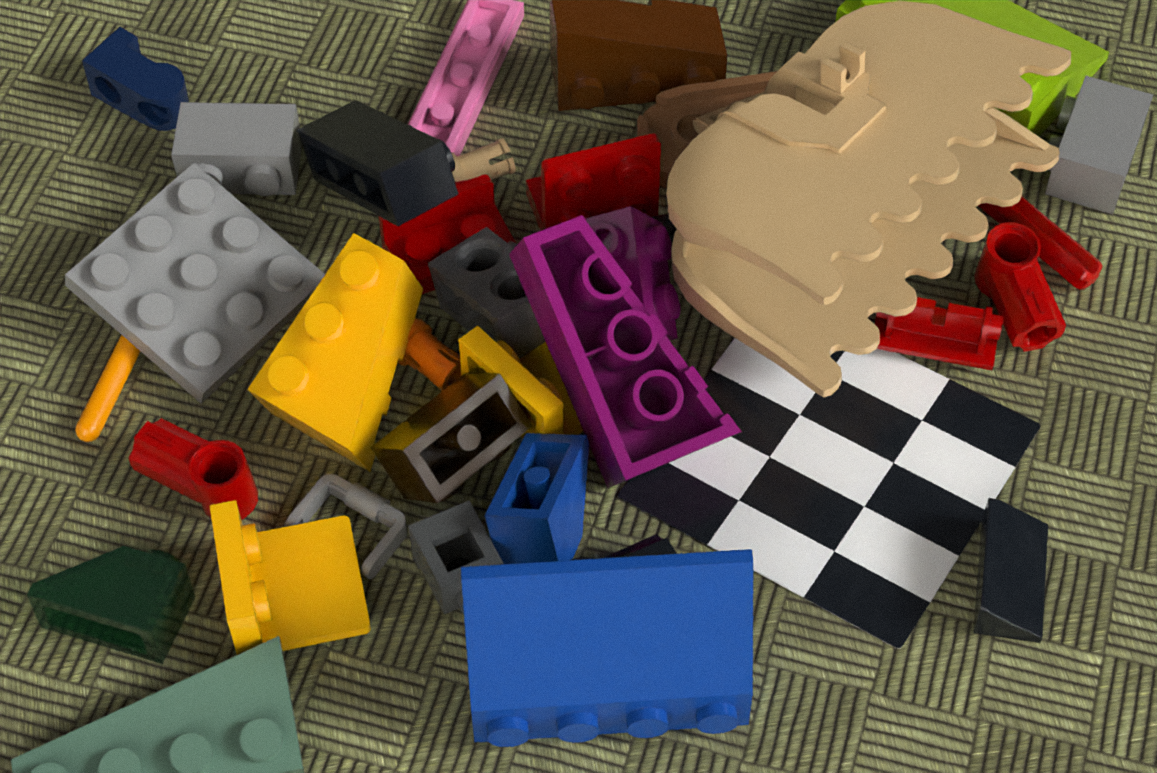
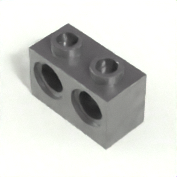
M485 227L428 262L429 270L441 309L468 331L478 325L494 341L502 340L506 342L520 359L546 341L509 256V253L517 244L512 241L507 243L489 228Z

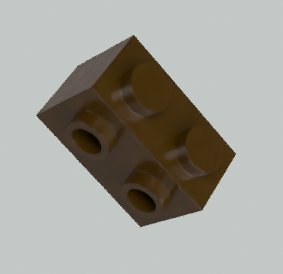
M465 373L375 443L371 449L404 499L440 503L459 492L463 488L465 481L484 465L499 459L508 452L512 446L511 443L529 430L532 424L500 373Z

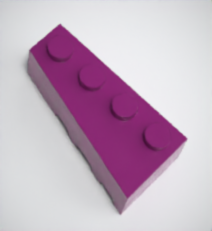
M582 215L523 237L509 253L584 434L587 435L589 446L607 488L742 432L728 413L723 414L706 391L708 385L694 366L689 367L666 336L669 332L655 313L650 314L630 288L632 282Z

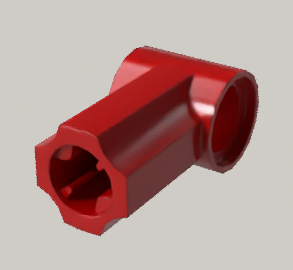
M1007 222L995 226L988 233L975 270V283L983 294L993 299L999 315L1004 316L1003 325L1013 347H1020L1023 349V352L1042 349L1051 341L1062 337L1066 323L1038 263L1041 250L1039 238L1034 231L1025 225Z
M162 418L152 423L147 421L134 436L133 449L128 457L133 470L200 503L205 514L210 519L209 505L233 500L237 501L241 520L254 511L258 503L259 492L243 450L234 442L227 440L209 442Z

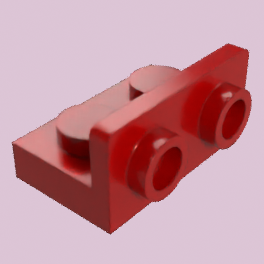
M484 174L469 180L455 182L458 195L400 226H396L378 216L382 248L405 261L422 286V295L435 290L428 262L485 227L489 228L507 243L510 241L515 242L495 205L494 184L489 175Z

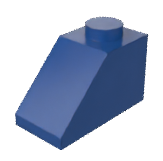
M525 434L484 515L491 541L503 564L567 561L573 559L583 534L589 455L587 435Z

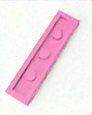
M515 0L467 1L407 125H411L417 130L442 140L451 153H455L457 157L460 156L524 18V2Z

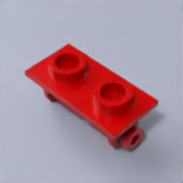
M917 297V304L914 310L906 316L895 317L881 312L876 313L875 325L879 328L880 343L877 349L993 371L997 342L1000 338L1004 316L992 314V307L986 306L985 309L949 303L948 308L945 309L935 307L936 300Z

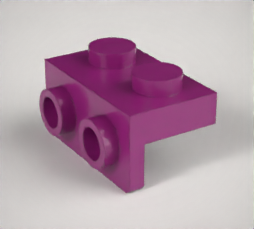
M632 206L586 218L587 223L632 282L630 288L650 314L655 313L669 332L666 335L670 341L678 339L675 319L680 315V302L675 288L670 283L667 260L671 259L672 243L669 233L663 224Z

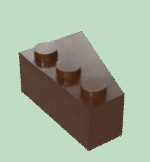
M549 0L550 58L558 111L656 102V95L665 90L681 85L716 82V80L726 79L728 56L717 7L672 0H649L648 5L620 0Z

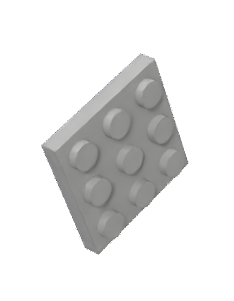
M193 163L65 274V286L202 404L303 308L325 273L196 163Z

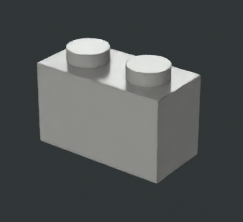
M1085 76L1078 97L1067 95L1063 103L1056 128L1065 131L1063 137L1054 135L1050 137L1049 144L1058 147L1060 154L1059 161L1052 168L1048 169V171H1051L1045 195L1113 215L1145 124L1153 94Z
M181 102L171 153L176 176L178 177L191 164L196 163L231 194H256L261 196L296 195L302 143L297 132L300 124L296 104Z

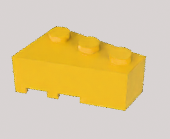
M353 233L247 389L271 414L371 472L375 458L371 447L374 445L382 416H387L392 399L389 395L398 360L403 361L408 344L409 331L414 323L423 292L422 286L405 261Z

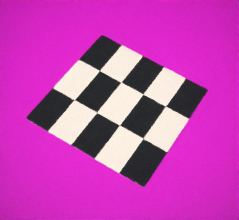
M734 338L704 378V381L708 385L706 391L723 414L728 413L742 432L629 479L618 493L619 498L716 551L752 549L753 571L897 649L902 648L981 523L988 498L996 499L1039 431L1040 424L896 352L880 349L864 355H856L843 350L831 354L830 357L841 367L842 382L832 395L822 397L778 364Z

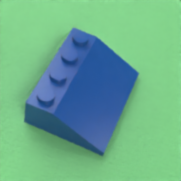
M752 549L461 567L474 743L489 742L499 747H514L527 742L528 739L558 737L566 742L579 743L592 740L601 734L628 733L637 738H653L666 733L668 730L695 728L704 733L719 734L731 731L737 726L749 725L753 696Z

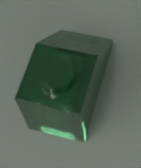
M126 546L32 584L27 593L41 628L163 664L196 597L186 564L182 563L178 558L162 550L152 549L148 552H143Z

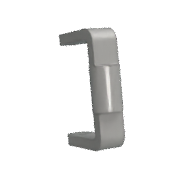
M326 474L317 481L288 516L285 527L307 523L331 494L344 501V505L375 523L380 522L390 528L389 531L365 559L360 570L363 576L372 579L406 538L408 530L405 516L401 511L390 506L388 499L358 482L352 484L338 475Z

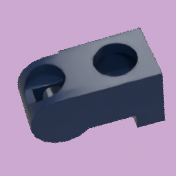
M119 27L82 60L91 95L150 128L158 131L176 129L180 103L189 102L182 71L169 63H155L143 56L137 36Z

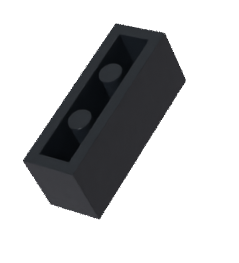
M354 100L297 129L315 181L396 226H400L458 195L452 172L455 170V161L451 151L442 140L436 139L359 101Z

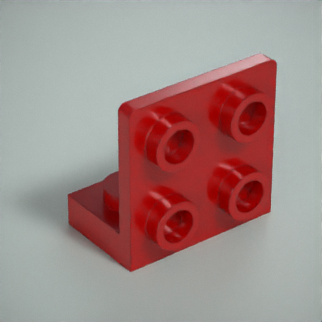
M651 133L543 160L541 162V176L526 180V196L540 231L581 215L586 219L629 206L650 217L658 216L661 143L657 134Z

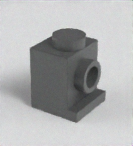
M470 501L408 525L413 560L417 568L421 569L444 615L456 609H460L464 614L461 567L503 564Z

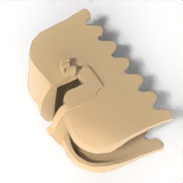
M899 0L864 6L842 16L821 34L805 54L798 51L769 80L764 94L748 103L741 101L731 103L720 113L712 125L690 142L676 159L668 176L666 196L669 219L677 228L671 248L674 280L685 299L706 319L778 364L822 397L832 395L842 382L841 367L830 357L831 354L843 350L856 355H864L876 350L880 343L879 328L868 317L877 312L895 317L906 316L911 313L917 304V295L915 289L905 279L911 275L939 279L948 275L953 267L952 253L941 242L946 239H956L970 243L977 242L985 237L988 231V220L976 206L983 203L1000 207L1013 206L1020 201L1023 187L1021 181L1010 173L1014 169H1025L1033 172H1044L1052 168L1059 161L1060 152L1058 147L1050 145L996 108L1010 112L1022 111L1027 108L1032 101L1033 91L1031 85L1020 76L1024 73H1034L1046 77L1056 76L1070 66L1071 51L1001 29L936 4Z

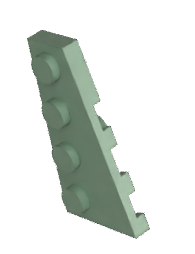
M277 636L11 759L12 773H305L280 637Z

